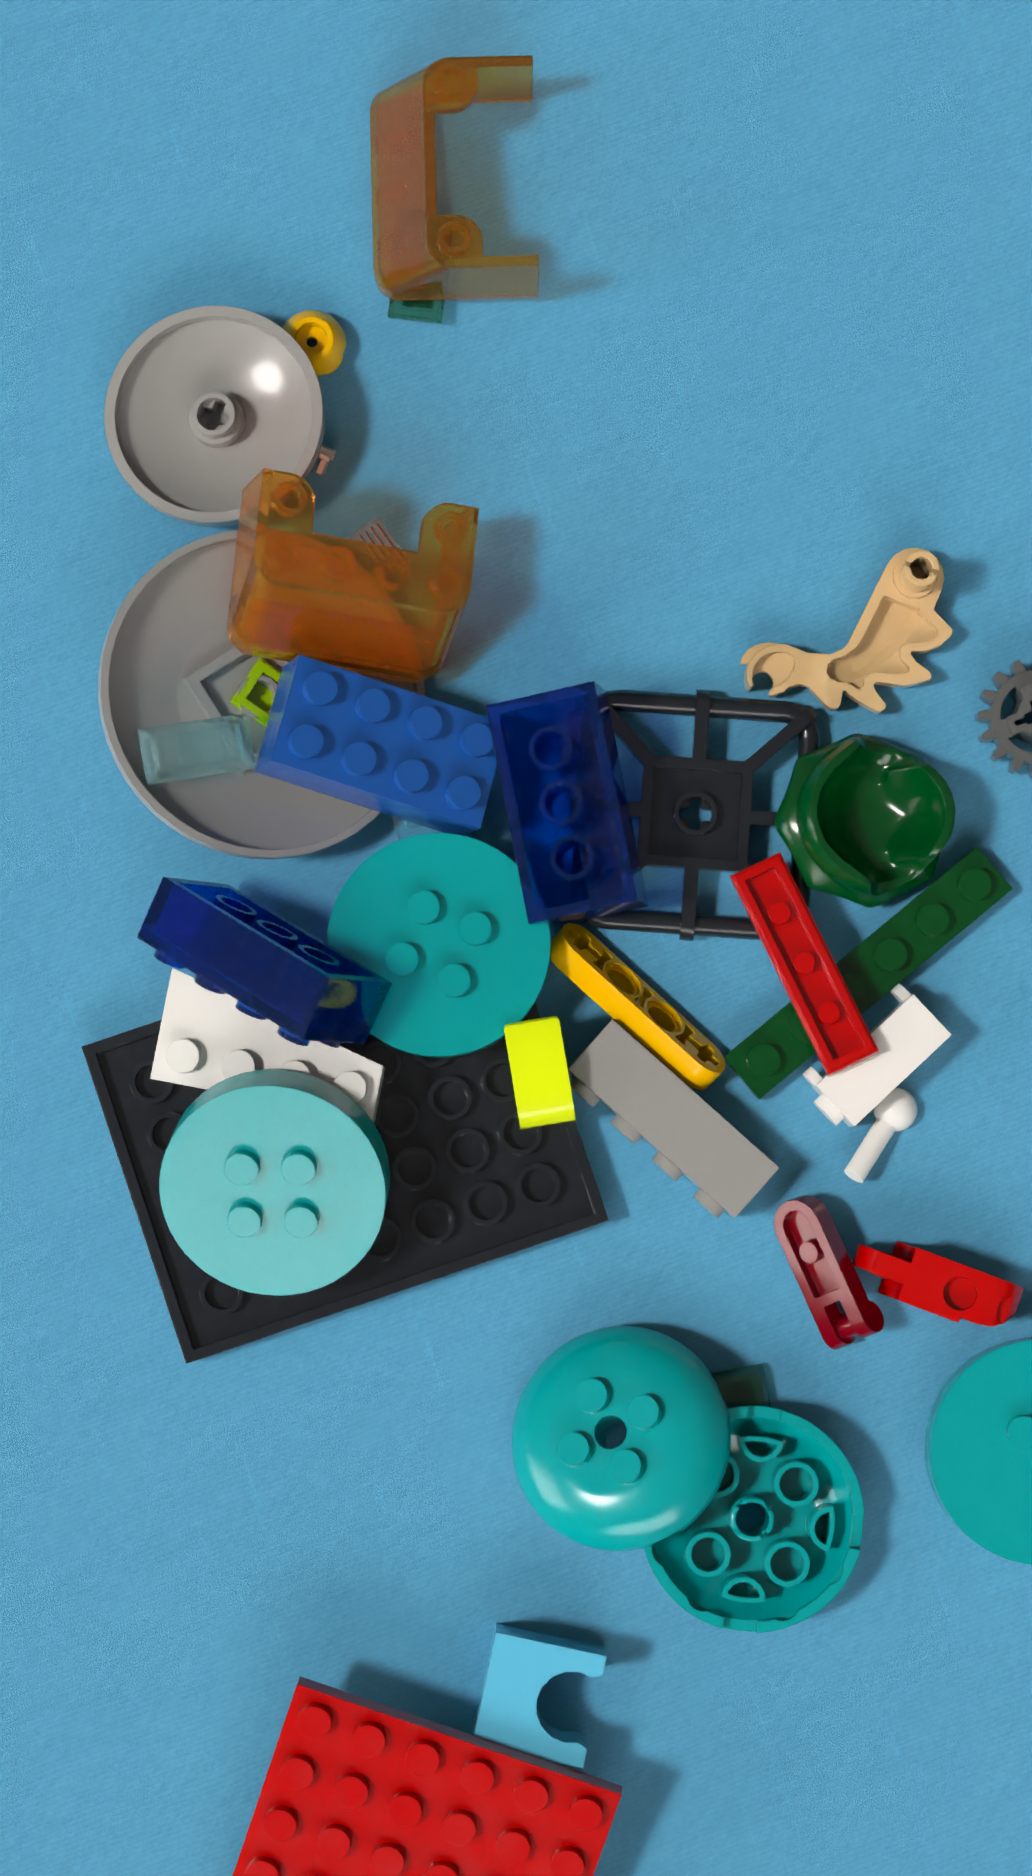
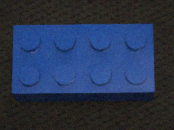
M299 654L282 668L254 772L443 833L466 836L481 828L507 723Z

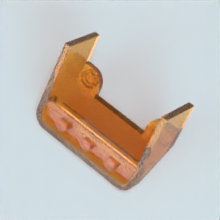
M533 55L442 58L383 89L373 99L370 107L373 269L378 289L388 298L404 301L538 297L539 255L483 256L482 234L479 227L471 219L462 215H437L435 114L459 113L469 108L473 103L532 102Z

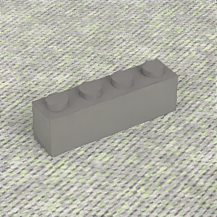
M613 1019L568 1069V1072L575 1078L570 1083L571 1089L591 1107H594L599 1101L604 1103L616 1114L610 1123L634 1145L642 1137L658 1151L651 1160L673 1180L677 1181L683 1174L695 1184L699 1190L693 1197L717 1219L724 1211L729 1216L736 1218L779 1169L773 1161Z

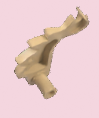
M908 548L895 554L884 568L848 643L843 649L831 654L807 653L786 644L772 642L757 644L748 649L740 662V665H747L743 677L746 691L749 692L751 690L754 675L766 673L771 677L773 683L768 693L770 698L783 694L789 688L801 686L808 688L819 702L830 711L838 709L841 705L842 693H844L852 701L878 715L885 710L886 704L876 692L874 685L906 688L929 682L932 676L931 673L917 663L911 654H924L938 649L950 638L953 631L934 610L944 583L943 567L937 557L929 551L920 548Z

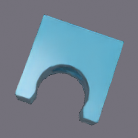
M496 1623L472 1735L551 1762L583 1769L587 1753L585 1737L576 1731H561L550 1726L539 1713L537 1698L542 1687L552 1677L561 1673L580 1672L591 1678L603 1676L607 1658L605 1647Z

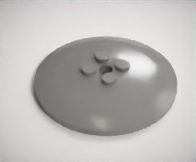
M265 529L232 530L209 535L173 551L154 565L127 594L112 620L101 653L98 672L100 718L107 744L125 781L141 802L171 829L197 844L227 855L249 859L276 860L295 858L331 847L357 833L380 813L254 772L266 727L255 721L253 718H260L241 704L242 711L229 703L237 690L239 695L249 678L245 681L244 679L259 657L282 672V668L299 654L425 696L422 667L408 626L386 592L356 563L322 543L297 534ZM261 675L256 683L265 685L271 691L274 701L278 685L271 678Z

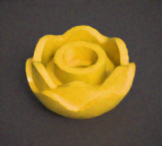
M307 310L293 315L286 321L282 328L301 346L317 376L330 374L340 366L347 345V339L343 328L331 315L319 310ZM309 339H315L317 341V345L315 347H309L307 345V341Z

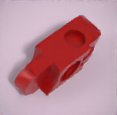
M898 1241L895 1243L892 1254L859 1244L852 1262L853 1266L883 1278L877 1293L959 1323L961 1318L978 1325L990 1327L1004 1324L1013 1314H1016L1025 1289L974 1268Z

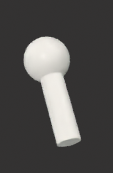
M894 1088L873 1108L876 1120L844 1170V1173L852 1180L863 1183L894 1132L907 1129L915 1121L918 1112L916 1100L908 1091L902 1088Z

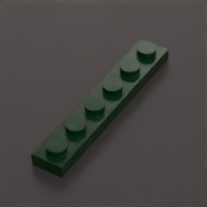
M978 847L969 852L836 963L861 1015L1012 890V887ZM790 1001L727 1053L724 1059L756 1099L759 1100L816 1052Z

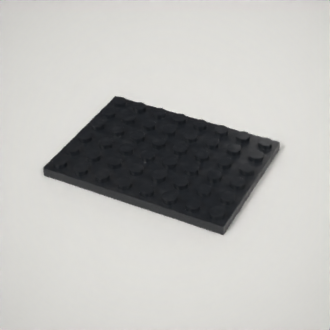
M325 964L233 996L385 1067L375 1122H373L382 1138L389 1160L390 1189L379 1233L366 1255L354 1268L333 1283L306 1293L284 1296L261 1295L236 1289L207 1274L184 1253L169 1230L160 1201L159 1177L166 1148L178 1121L186 1109L206 1089L150 1079L162 1020L82 1046L186 1364L608 1221L575 1120L520 1130L505 1037L482 1050L456 1057H423L397 1050L371 1035L350 1014L334 986L329 964ZM536 1004L533 1005L522 1021L540 1018Z

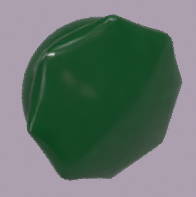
M855 733L832 744L801 755L796 760L774 824L791 852L804 882L809 888L844 898L867 908H873L918 885L928 882L933 877L941 850L948 842L953 831L955 804L947 782L933 767L925 762L921 755L881 739Z

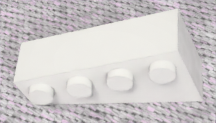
M172 968L150 1079L207 1090L229 1077L244 1072L265 1069L291 1070L320 1078L339 1088L355 1100L370 1119L375 1122L385 1071L384 1066Z

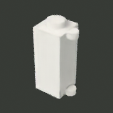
M899 983L890 992L900 1003L869 1031L879 1050L877 1054L827 1077L826 1073L821 1077L812 1067H809L802 1074L819 1095L813 1103L835 1126L842 1120L849 1127L856 1126L951 1035L916 996L910 994Z

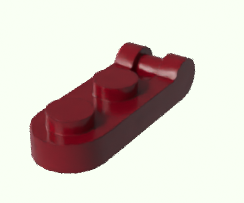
M809 1195L798 1196L785 1201L776 1211L774 1228L825 1343L830 1348L836 1350L850 1345L854 1342L857 1335L864 1338L880 1332L884 1326L883 1314L880 1308L868 1299L834 1221L824 1203L816 1197ZM840 1300L846 1315L840 1313L836 1304L837 1301Z

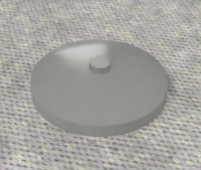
M212 305L186 309L158 321L145 330L130 345L118 362L111 377L105 400L104 424L108 447L119 472L129 486L141 499L160 513L177 521L203 527H224L246 523L260 518L283 504L298 490L311 472L318 458L325 432L326 414L322 387L308 356L289 333L268 318L255 312L230 306Z

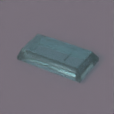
M246 713L137 729L147 785L256 768Z

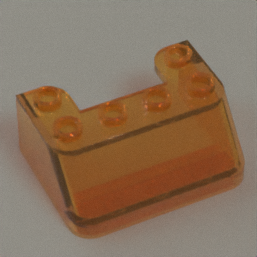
M263 468L242 490L227 618V633L231 643L239 651L247 655L290 662L300 654L357 674L409 683H420L435 675L444 664L470 594L479 508L454 503H442L433 507L425 514L421 521L417 552L312 533L315 495L309 483L293 473Z

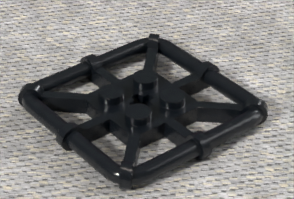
M624 689L606 691L602 694L595 691L586 699L588 706L583 712L580 723L575 798L569 799L568 813L574 814L569 874V896L574 910L570 914L579 924L585 921L591 926L609 930L679 934V940L693 941L694 936L760 940L748 917L696 914L699 871L738 873L751 866L748 863L750 826L776 828L774 823L777 812L751 810L754 773L797 736L799 738L798 758L801 755L819 749L821 744L819 727L815 722L818 715L810 706L804 709L800 705L786 701L711 696L710 690L696 689V695ZM616 711L694 716L692 758L654 755ZM709 718L788 724L745 762L706 759ZM603 723L610 728L643 766L640 802L597 799ZM692 799L701 800V808L705 811H710L711 814L710 821H702L698 830L690 829L688 821L680 819L679 810L687 809ZM596 816L639 818L637 855L591 894ZM791 854L790 873L809 909L811 888L804 882ZM645 867L684 869L681 913L601 906Z

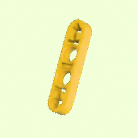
M567 923L551 939L550 959L554 965L680 1080L692 1088L704 1090L725 1070L726 1063L720 1050L591 932L578 924Z

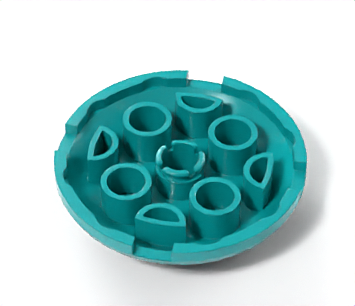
M613 1326L584 1333L560 1346L549 1355L537 1368L524 1388L517 1405L512 1428V1455L516 1475L522 1491L536 1513L554 1530L570 1540L587 1547L606 1551H633L654 1546V1543L669 1537L680 1529L684 1530L704 1512L719 1489L726 1472L731 1446V1425L728 1408L717 1383L711 1375V1371L704 1362L675 1339L654 1330L633 1326ZM624 1422L627 1429L625 1440L620 1446L608 1449L604 1432L608 1431L612 1425Z
M752 1405L728 1408L731 1425L729 1460L726 1472L714 1498L704 1512L684 1530L680 1529L669 1537L654 1543V1546L644 1548L648 1563L663 1589L679 1606L697 1619L721 1629L726 1628L756 1633L772 1632L788 1628L810 1618L832 1601L844 1587L853 1572L861 1551L860 1546L865 1516L864 1502L857 1477L849 1461L833 1440L818 1427L793 1413L777 1408ZM751 1502L758 1503L765 1509L766 1517L763 1525L755 1531L747 1532L741 1530L736 1525V1514L740 1506Z

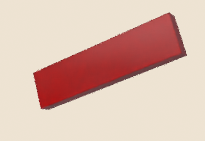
M779 852L731 875L730 880L827 1077L877 1054L879 1050L781 853Z

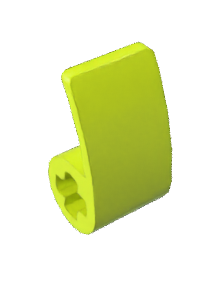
M549 1016L506 1024L504 1026V1034L520 1130L576 1120L559 1018L557 1016Z

